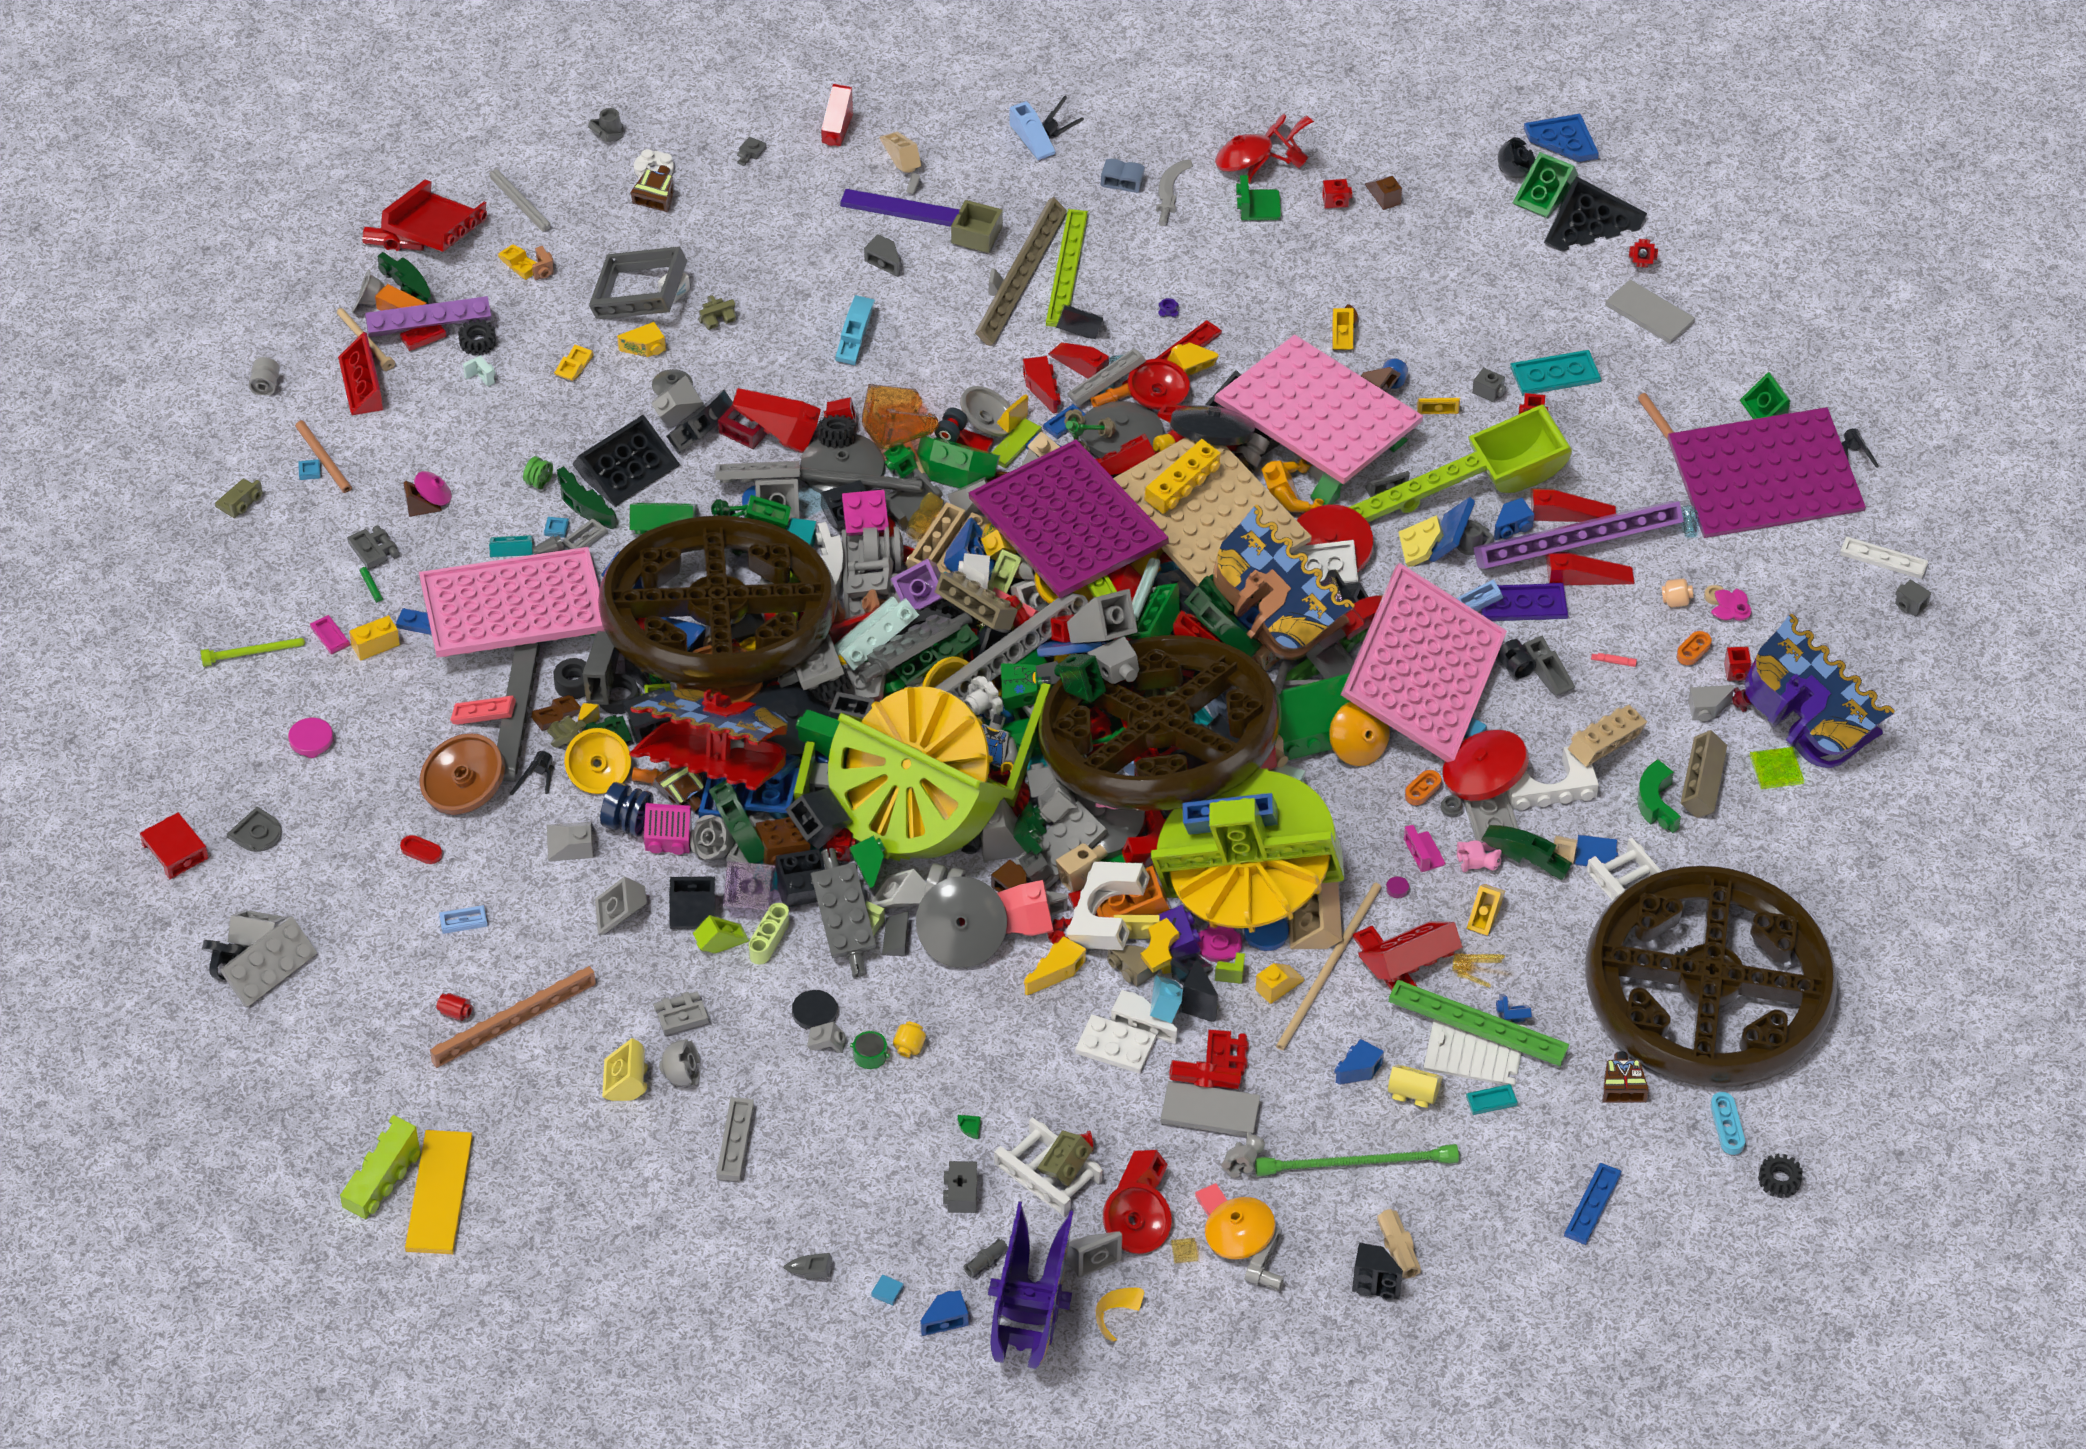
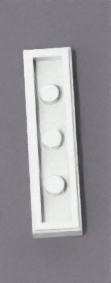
M1846 537L1840 551L1842 556L1919 579L1923 578L1928 565V560L1850 537Z

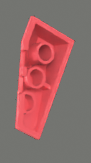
M1043 880L1021 884L997 893L1004 904L1007 914L1006 934H1011L1012 932L1034 936L1054 931ZM960 917V926H964L965 919Z

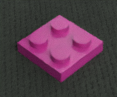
M884 490L842 494L846 536L863 535V528L877 527L878 533H884L885 527H889Z

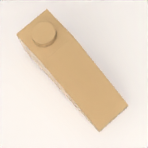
M898 131L879 137L898 169L909 173L915 171V168L921 167L918 147L915 142Z

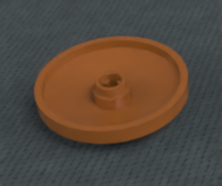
M461 734L447 739L430 753L422 766L419 779L422 795L435 810L445 814H464L481 807L494 796L502 783L505 773L503 754L491 739L480 734Z

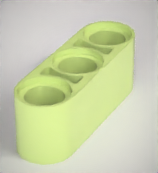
M772 904L749 941V957L754 964L761 965L770 959L789 927V909L785 904Z

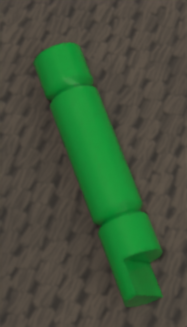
M362 567L359 572L375 602L383 601V597L367 567Z

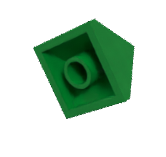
M1768 371L1740 399V402L1753 419L1788 414L1791 400Z

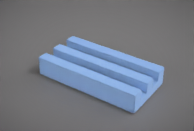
M1493 579L1456 599L1465 603V605L1473 610L1478 611L1502 599L1503 596Z
M484 905L439 912L442 934L488 927ZM481 913V915H478V916H472V917H467V916H466V915H472V914ZM454 917H458V918H459V919H454V920L445 921V919H448V918H454Z

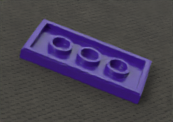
M1563 583L1497 585L1503 598L1481 609V615L1491 621L1568 619Z

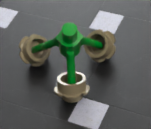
M1069 410L1065 414L1066 419L1064 422L1066 428L1072 433L1073 439L1077 440L1088 452L1090 449L1086 443L1078 439L1084 430H1098L1099 435L1105 438H1110L1115 433L1116 425L1109 417L1101 419L1098 425H1084L1085 417L1080 410Z

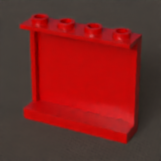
M424 179L382 211L381 229L444 252L481 222L485 221L487 217V202L484 201L476 208H471L431 193L432 181Z

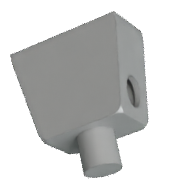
M1124 636L1088 652V655L1096 656L1102 678L1111 684L1124 679L1128 682L1136 679L1139 671L1137 655Z

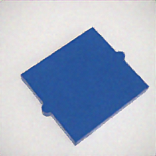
M1578 835L1575 865L1587 866L1588 860L1595 856L1604 864L1615 859L1618 856L1616 852L1617 839Z

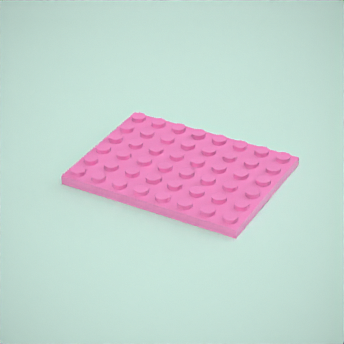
M1295 334L1215 395V402L1226 409L1246 416L1254 423L1255 428L1342 484H1345L1423 420V415Z
M589 547L419 572L437 658L597 634V631L605 632L598 607L600 590Z
M1399 563L1390 578L1341 696L1444 761H1454L1507 631Z

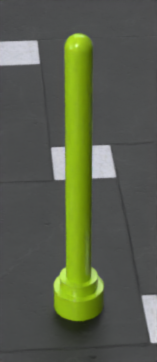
M295 638L217 652L209 650V648L200 650L203 667L212 666V663H216L215 660L300 647L305 644V640L303 638Z

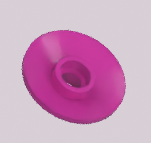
M421 471L415 476V487L423 498L432 504L440 506L449 503L452 497L451 490L441 477L429 471Z

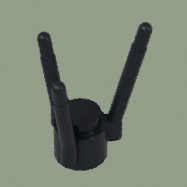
M1066 95L1042 122L1049 138L1051 136L1056 138L1060 133L1084 120L1081 117L1057 130L1058 123L1053 117L1067 99Z
M1856 428L1847 430L1844 433L1845 441L1842 442V446L1848 461V448L1852 450L1862 448L1874 466L1878 468L1879 465L1866 446L1860 431Z
M538 751L534 760L531 761L527 770L511 790L510 795H514L525 779L531 776L533 772L538 774L547 772L545 794H549L552 772L555 768L551 765L553 761L552 755L546 751Z

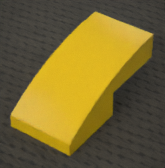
M512 244L498 253V257L502 262L523 279L527 280L533 276L532 265L537 262L528 258L526 251Z
M574 344L567 357L563 356L554 374L574 381L594 356L593 351Z

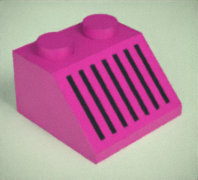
M646 803L644 826L645 851L652 853L672 852L676 855L690 854L691 806Z

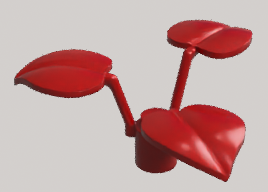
M1285 113L1267 130L1264 136L1270 138L1275 133L1288 147L1285 152L1287 157L1269 152L1265 158L1248 169L1249 184H1251L1253 175L1270 156L1285 161L1287 164L1291 162L1297 168H1300L1306 162L1309 156L1296 144L1293 137L1301 129L1314 122L1308 115H1305L1296 123L1286 139L1278 132V128L1286 120Z

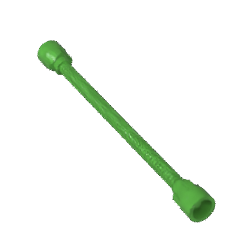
M1448 1144L1427 1152L1386 1153L1293 1161L1259 1157L1255 1160L1256 1176L1259 1177L1276 1174V1172H1280L1283 1169L1289 1170L1290 1168L1292 1170V1168L1301 1169V1167L1304 1169V1167L1316 1168L1317 1166L1319 1168V1166L1331 1167V1165L1334 1167V1165L1346 1166V1164L1349 1166V1164L1361 1165V1163L1364 1165V1163L1376 1164L1377 1162L1378 1164L1379 1162L1391 1163V1161L1403 1162V1160L1404 1162L1406 1160L1421 1161V1159H1431L1440 1163H1458L1459 1154L1457 1144Z

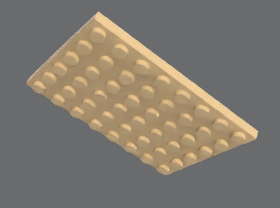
M1184 438L1113 478L1169 537V544L1161 548L1196 586H1199L1204 577L1213 574L1217 553L1222 542L1243 521L1255 505H1259L1263 510V516L1260 519L1262 524L1275 522L1278 525V531L1275 534L1277 539L1284 537L1292 539L1293 546L1290 549V553L1311 542V535L1226 446L1211 445L1221 452L1219 469L1215 473H1210L1201 485L1194 487L1187 497H1183L1178 501L1175 508L1169 509L1164 514L1144 500L1145 488L1193 447L1197 441Z

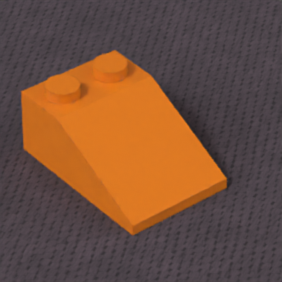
M1153 865L1145 868L1150 879L1144 895L1121 894L1109 897L1098 907V916L1114 918V915H1159L1170 910L1166 893Z

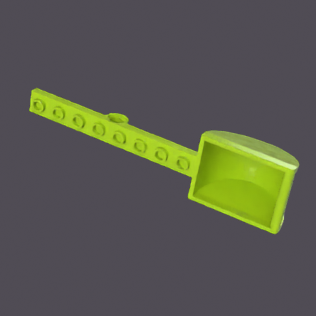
M1539 405L1468 436L1470 446L1474 451L1473 453L1363 500L1349 508L1360 513L1367 522L1398 509H1401L1404 513H1409L1418 508L1420 499L1485 471L1498 491L1502 493H1515L1536 486L1555 475L1569 461L1572 455V448L1545 405Z

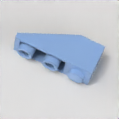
M1025 101L1010 107V126L1036 159L1041 160L1054 155L1055 149L1031 105Z

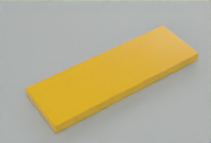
M425 1130L405 1252L453 1255L473 1138L472 1132Z

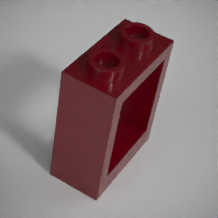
M731 406L718 420L719 434L754 449L767 433L763 431L764 428L759 424L754 429H751L734 421L741 413Z

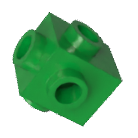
M902 442L891 446L887 451L883 452L887 459L884 463L890 472L894 471L900 478H904L912 473L914 469H918L914 460L916 456L910 447L906 448Z

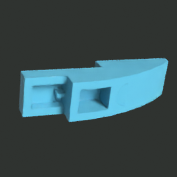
M854 296L842 329L835 361L851 365L856 364L875 303L874 299Z

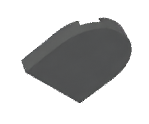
M257 806L227 833V838L248 851L261 852L274 847L281 838V827L275 817Z

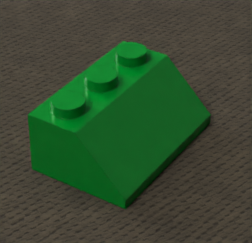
M632 503L630 504L629 530H635V534H644L647 530L670 522L696 517L697 504Z

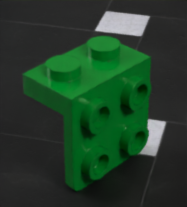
M1240 175V183H1236V195H1239L1237 197V209H1240L1241 220H1279L1281 218L1279 190L1249 189L1248 175Z

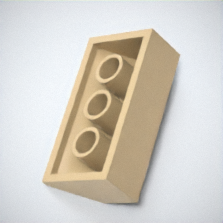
M1338 882L1321 883V892L1314 894L1301 908L1292 913L1294 918L1289 921L1290 949H1328L1342 941Z

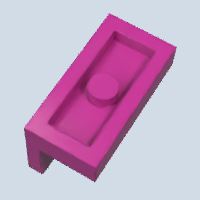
M1414 825L1405 827L1403 840L1421 872L1445 865V861L1428 831L1418 834Z

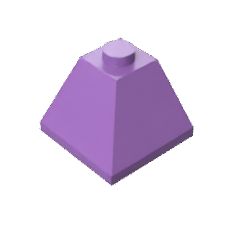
M926 559L891 578L900 600L902 601L906 598L914 609H919L920 611L943 599V597L935 593L941 573L937 564L930 559Z

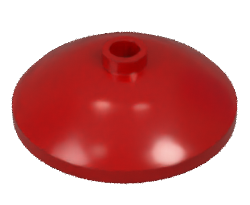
M1261 134L1237 135L1219 150L1215 158L1216 166L1222 171H1237L1250 167L1269 154L1272 149L1271 140Z
M1148 359L1133 369L1128 376V389L1131 396L1139 404L1150 409L1160 410L1163 405H1180L1189 393L1190 382L1187 374L1180 366L1169 360Z
M1138 1182L1128 1183L1114 1190L1107 1198L1103 1208L1104 1229L1106 1233L1121 1232L1123 1251L1132 1254L1151 1252L1161 1246L1169 1235L1172 1223L1169 1205L1164 1196L1152 1186ZM1129 1217L1134 1219V1225L1129 1223Z

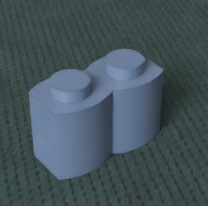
M1106 159L1101 173L1100 185L1104 188L1139 193L1144 179L1145 166L1135 162L1125 163L1118 159Z

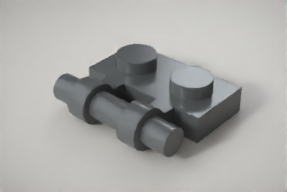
M379 525L373 527V533L371 534L367 529H364L347 537L348 544L367 569L387 561L385 554H390L393 558H397L400 555L395 542L390 541L388 533L381 529Z

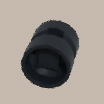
M1518 639L1509 640L1500 647L1497 658L1515 680L1530 675L1536 668V661Z

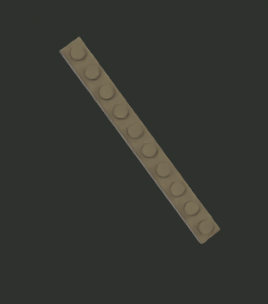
M1055 197L1047 201L975 331V334L988 346L993 345L1067 212Z

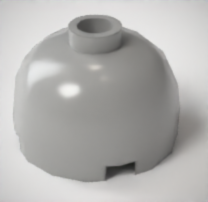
M704 815L695 822L697 825L694 830L691 829L690 832L692 851L698 854L700 858L706 860H718L727 856L734 846L735 840L723 818L715 815Z
M688 1039L679 1040L671 1043L664 1050L662 1060L659 1062V1068L661 1073L672 1084L690 1086L696 1085L700 1081V1072L695 1074L696 1063H700V1057L695 1044L692 1041H688Z

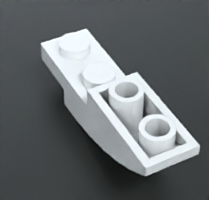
M818 523V533H815L817 545L822 546L820 548L821 557L826 562L833 576L838 595L843 580V549L840 535L831 537L827 523Z

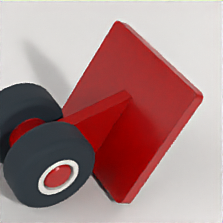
M948 408L943 414L942 420L938 422L934 429L936 437L988 452L994 443V439L964 429L968 423L966 414L958 408Z

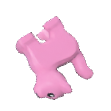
M1477 840L1457 842V858L1459 862L1463 861L1461 863L1463 872H1467L1468 869H1481L1483 867L1492 871L1500 866L1502 850H1495V848L1490 847L1487 843Z

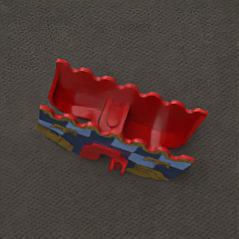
M681 689L664 692L631 707L632 712L651 713L653 718L671 717L670 722L660 725L633 750L629 751L631 757L650 756V761L653 763L668 761L671 768L688 767V772L694 774L707 772V777L711 779L726 777L727 783H746V788L750 790L758 789L785 765L786 749L777 743L765 740L776 734L786 735L788 722L779 714L755 703L743 701L732 703L729 696L721 695V692L711 694L709 689L705 692ZM745 738L744 748H733L730 750L731 739L739 740Z

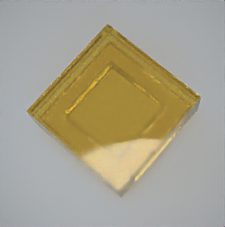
M1195 1238L1171 1240L1174 1264L1198 1261Z

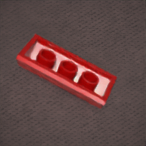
M363 332L338 356L352 416L383 410L380 387L366 332Z

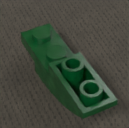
M384 252L377 256L379 271L383 275L392 277L395 283L401 286V291L426 304H432L427 282L411 262L404 257L396 261Z
M564 466L557 469L558 483L561 485V499L583 518L589 521L594 519L609 529L616 528V514L612 508L606 505L602 495H598L594 489L586 491L583 485L580 486L575 475L572 472L569 473Z
M1197 586L1184 601L1196 614L1195 617L1225 644L1241 650L1251 658L1263 646L1258 639H1251L1247 635L1249 630L1234 616L1229 615L1201 586Z
M966 624L933 648L930 646L894 669V671L907 687L916 685L924 681L929 670L937 662L953 656L964 659L963 655L978 645L980 640Z
M725 780L709 789L720 815L751 868L764 861L765 847L733 785Z
M1031 803L1020 814L1014 827L1013 837L1027 854L1033 851L1037 855L1043 850L1041 844L1043 839L1041 836L1047 832L1045 826L1047 821L1040 815L1039 807L1036 806L1034 808Z
M1489 825L1481 839L1490 847L1502 850V853L1508 858L1520 863L1524 857L1532 864L1537 865L1561 881L1572 862L1554 852L1556 844L1525 830L1501 825Z

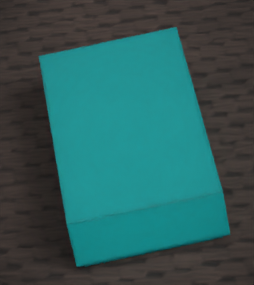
M1511 1084L1466 1093V1099L1473 1115L1518 1105Z

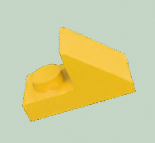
M1333 308L1332 350H1353L1354 308Z

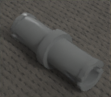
M998 1238L988 1248L981 1249L975 1258L963 1265L966 1274L973 1278L986 1266L990 1267L993 1265L995 1259L1004 1252H1007L1008 1246L1005 1241Z

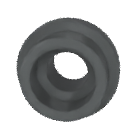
M1449 795L1442 800L1440 808L1447 816H1457L1462 812L1463 804L1457 796Z

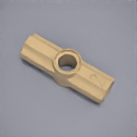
M1392 1209L1384 1210L1381 1214L1377 1215V1221L1384 1236L1385 1248L1389 1249L1390 1256L1393 1257L1403 1270L1402 1278L1415 1277L1420 1273L1421 1268L1413 1251L1412 1237L1409 1231L1404 1230L1397 1211Z

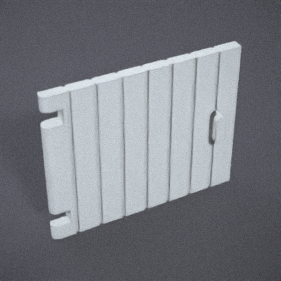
M1434 1019L1423 1070L1501 1085L1511 1084L1512 1087H1515L1516 1079L1508 1077V1074L1517 1075L1522 1052Z

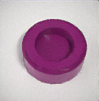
M1395 876L1387 881L1386 892L1389 896L1403 898L1408 894L1409 883L1405 878Z

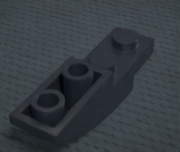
M723 389L693 412L692 416L667 434L666 437L677 453L683 451L695 440L702 438L718 424L721 416L732 406L733 401Z

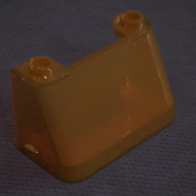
M868 384L862 412V425L879 449H890L931 435L938 428V418L933 413H928V415L918 413V409L922 406V397L919 396L916 389Z

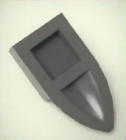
M830 1253L806 1255L788 1262L783 1268L790 1273L804 1275L806 1280L829 1277L833 1258Z

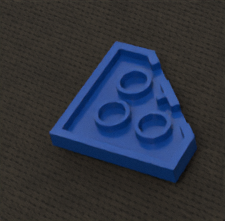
M1580 113L1524 123V131L1529 142L1578 162L1598 159L1599 152Z

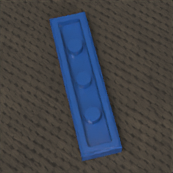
M1601 1162L1599 1163L1564 1233V1237L1584 1245L1587 1244L1621 1176V1170Z

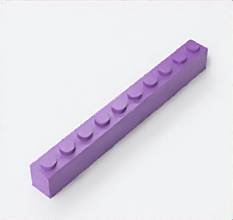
M1668 501L1473 548L1477 567L1486 569L1684 521L1680 501Z

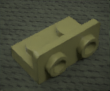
M243 478L215 502V507L233 518L243 514L250 504L261 498L263 494L261 481L255 480L251 483Z
M1062 1130L1037 1169L1042 1174L1058 1178L1065 1186H1069L1091 1154L1093 1148L1081 1135Z

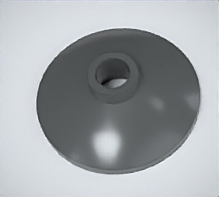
M669 369L658 373L654 377L652 389L656 395H660L685 375L692 385L693 381L686 372Z

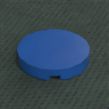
M1284 918L1271 924L1255 927V932L1250 933L1248 928H1244L1245 940L1253 948L1255 946L1261 951H1274L1282 947L1289 936L1288 923Z

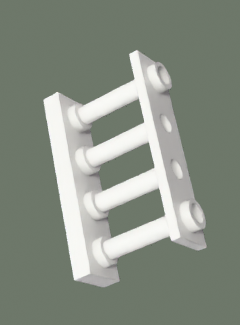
M1633 838L1628 839L1627 852L1605 864L1601 863L1595 856L1588 860L1587 872L1612 901L1625 890L1623 886L1646 874L1650 876L1662 872L1645 853L1644 848L1637 844ZM1632 859L1640 865V868L1619 879L1614 878L1609 872Z
M1032 1117L1029 1120V1133L1031 1134L1012 1151H1007L1000 1146L994 1151V1164L1065 1217L1071 1210V1196L1090 1179L1098 1185L1102 1183V1169L1096 1162H1091L1087 1159L1080 1169L1082 1174L1064 1191L1058 1190L1052 1185L1058 1178L1049 1175L1046 1178H1042L1035 1172L1058 1136L1051 1132L1044 1123L1038 1122ZM1038 1139L1048 1146L1029 1164H1024L1017 1159Z

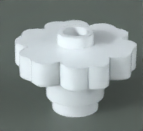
M984 676L972 679L971 684L968 685L969 695L966 696L963 702L975 715L984 714L988 720L992 719L993 713L1000 715V712L1003 711V703L998 697V690L994 687L991 681L988 682Z

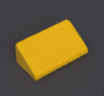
M1023 395L1007 408L997 421V424L1007 433L1011 432L1027 417L1028 395Z
M1418 398L1416 403L1417 412L1420 414H1458L1460 398Z

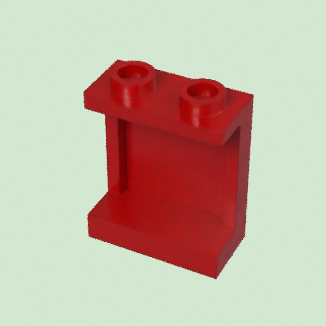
M179 812L140 832L142 846L150 849L164 867L165 875L169 879L209 859L206 845Z

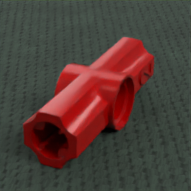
M364 227L362 241L364 244L384 246L386 250L394 249L396 251H399L400 248L422 251L425 246L381 228Z
M1171 1060L1169 1080L1190 1082L1193 1085L1213 1088L1214 1086L1239 1089L1241 1069L1217 1066V1064L1202 1061L1194 1063Z

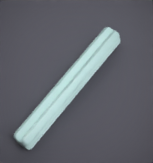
M1149 559L1132 601L1135 621L1141 615L1159 570V559Z

